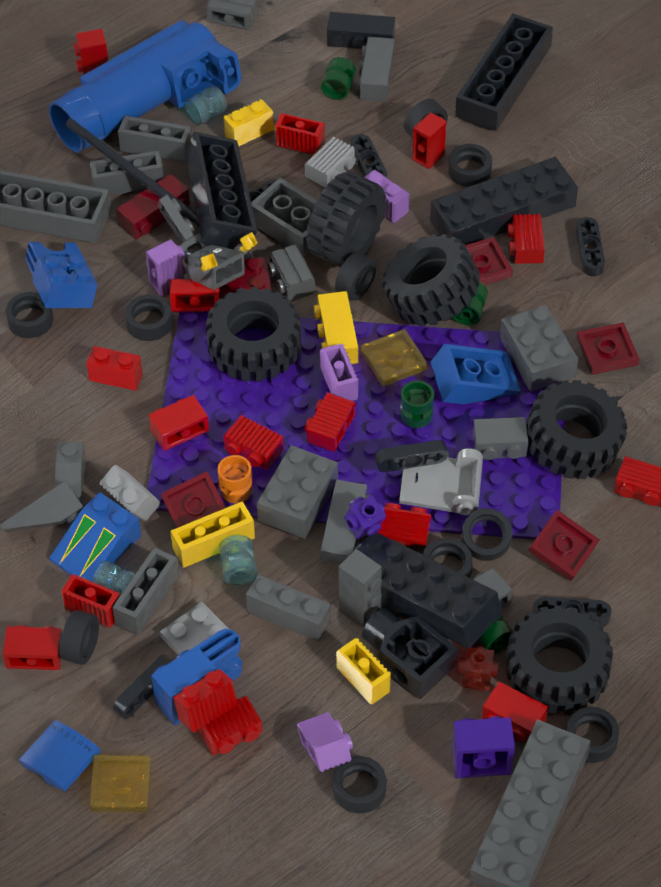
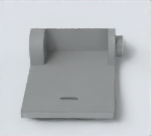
M463 449L458 452L456 459L448 457L445 461L438 464L403 469L399 503L455 512L461 515H470L472 512L477 511L483 463L482 453L475 449Z

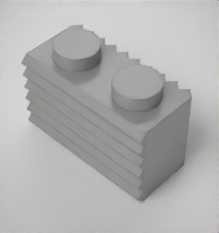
M333 136L305 163V177L326 188L328 183L335 179L336 175L352 169L356 161L355 148L349 144L347 145L346 142L343 143L342 140L339 141L338 138L336 139Z
M114 465L100 481V486L120 502L127 511L142 521H147L160 505V501L131 474L117 465Z

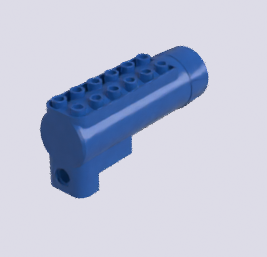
M179 21L80 77L81 86L73 88L50 103L49 116L55 131L64 144L72 151L79 153L92 145L65 125L69 118L75 120L103 141L107 136L119 130L124 116L139 118L167 101L181 108L213 88L225 95L235 90L241 82L238 55L219 43L211 31L204 25L197 22L189 24L186 21Z

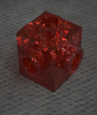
M483 647L466 649V657H460L458 670L459 674H463V688L490 691L491 678H497L498 662L493 661L494 650H487Z

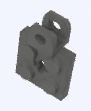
M166 195L159 199L158 209L179 239L180 246L185 255L196 244L200 249L207 247L206 244L202 243L199 233L195 236L193 235L194 227L187 218L184 220L180 215L181 207L175 198L170 199Z

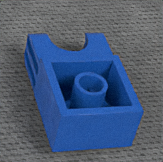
M28 242L26 262L33 275L32 281L45 307L92 308L98 283L75 242H64V250L52 251L44 247L41 242Z
M230 629L218 631L199 645L180 653L174 661L160 666L151 675L155 703L174 726L181 721L178 719L179 716L177 715L178 712L176 711L173 697L181 693L185 687L194 685L205 678L206 674L218 669L222 670L232 681L241 675L242 660L237 656L241 649V640L235 631Z

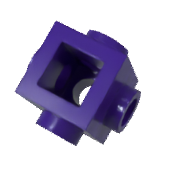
M373 495L365 499L361 496L349 504L350 508L345 514L344 519L357 540L367 534L372 536L382 529L381 524L386 518L385 509L379 501L375 500Z

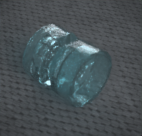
M212 85L204 89L202 93H197L185 100V108L191 120L199 126L211 120L212 116L215 117L227 111V102L220 89Z
M237 535L221 541L219 550L224 581L231 585H245L255 580L257 577V567L252 540L249 537Z
M106 560L97 568L92 582L117 591L121 596L136 573L128 569L121 571V567Z

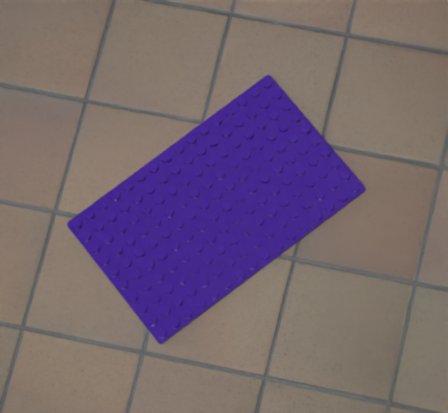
M180 311L162 408L174 404L180 399L194 395L208 415L209 431L166 451H163L156 440L147 490L160 501V505L156 510L168 511L161 493L208 471L220 495L218 464L225 457L231 456L224 448L223 436L239 416L243 415L253 422L260 423L261 426H265V428H269L279 435L281 434L284 444L283 452L272 463L269 470H265L260 466L258 468L251 466L253 490L249 499L243 503L252 518H258L257 502L291 445L338 462V480L367 485V494L373 495L375 500L379 501L383 507H385V503L400 505L401 510L411 511V507L418 506L399 503L403 470L391 472L378 471L374 460V455L378 451L391 447L442 440L445 442L448 450V457L456 459L459 451L474 449V419L525 417L527 422L534 401L538 394L545 390L546 387L530 392L509 355L521 390L519 394L469 404L443 402L431 365L432 359L443 345L450 344L508 352L500 339V332L353 321L358 344V363L352 364L358 378V398L354 400L356 402V414L335 452H332L312 443L309 444L307 442V432L304 431L308 418L314 417L318 400H324L326 393H330L320 368L321 343L324 342V339H319L317 324H320V319L300 318L301 350L297 355V360L293 365H289L287 371L284 373L279 372L278 376L272 379L267 377L264 378V381L256 382V379H250V382L242 381L240 377H237V379L228 376V372L223 373L210 359L206 335V320L208 319L209 311ZM247 328L238 332L235 336L246 341H258L271 336L273 333L263 328ZM416 380L428 383L434 391L432 421L421 428L407 426L400 416L402 388L405 384ZM564 420L557 421L564 430ZM528 446L527 457L483 459L478 510L481 508H492L500 511L508 518L512 526V538L535 540L555 511H560L562 474H554L550 472V468L547 466L543 467L538 463L539 459L537 457L534 458L529 451L531 446ZM334 489L315 523L327 524ZM221 497L226 508L237 504L227 502ZM424 508L427 510L426 513L431 514L432 517L429 532L462 534V527L469 515ZM483 520L473 527L471 535L502 537V530L497 523Z

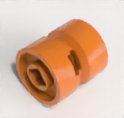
M231 455L222 459L218 464L219 492L221 497L230 503L246 501L251 496L253 490L250 462L240 455Z

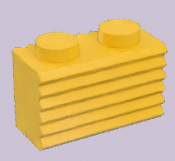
M260 99L247 107L244 106V108L232 112V114L228 113V116L224 115L225 137L237 140L238 146L273 131V111Z
M353 639L336 652V668L370 704H374L390 692L391 672H387V668H383V664H380V661H376L373 653H369V650L366 649V646H363V642H359V639Z

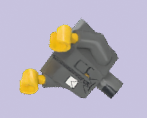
M253 233L240 238L242 244H238L234 249L209 245L197 252L188 251L184 260L189 265L188 273L190 278L194 282H199L215 290L244 275V255L247 254L248 250L257 245V240Z

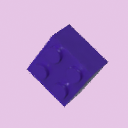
M494 716L489 719L474 720L472 718H465L460 721H454L452 754L455 779L512 774L515 746L511 718Z

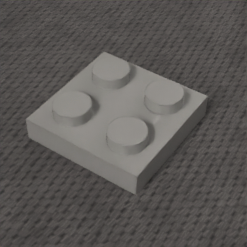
M200 602L161 630L160 637L179 656L183 651L192 649L218 631L229 628L203 602Z

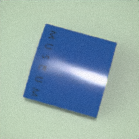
M55 720L19 761L24 768L41 775L47 784L65 792L101 750L77 731Z

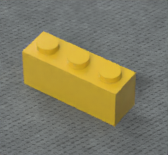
M347 291L318 295V305H314L315 320L320 319L317 329L319 339H324V342L321 343V349L343 344L350 363H358V344Z
M243 501L171 530L172 548L183 568L255 539L254 520Z

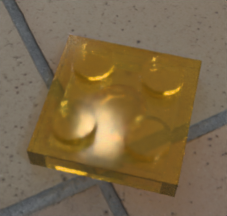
M405 329L361 345V353L382 387L427 370V362Z
M94 755L90 798L91 811L148 812L151 756Z

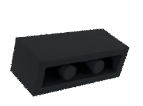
M330 12L327 46L362 49L363 46H367L368 37L394 39L395 17Z

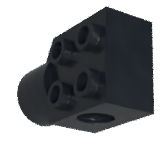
M383 608L368 620L362 631V638L380 652V664H383V668H387V672H391L390 676L419 699L425 696L457 666L458 648L418 616L400 620L389 610Z

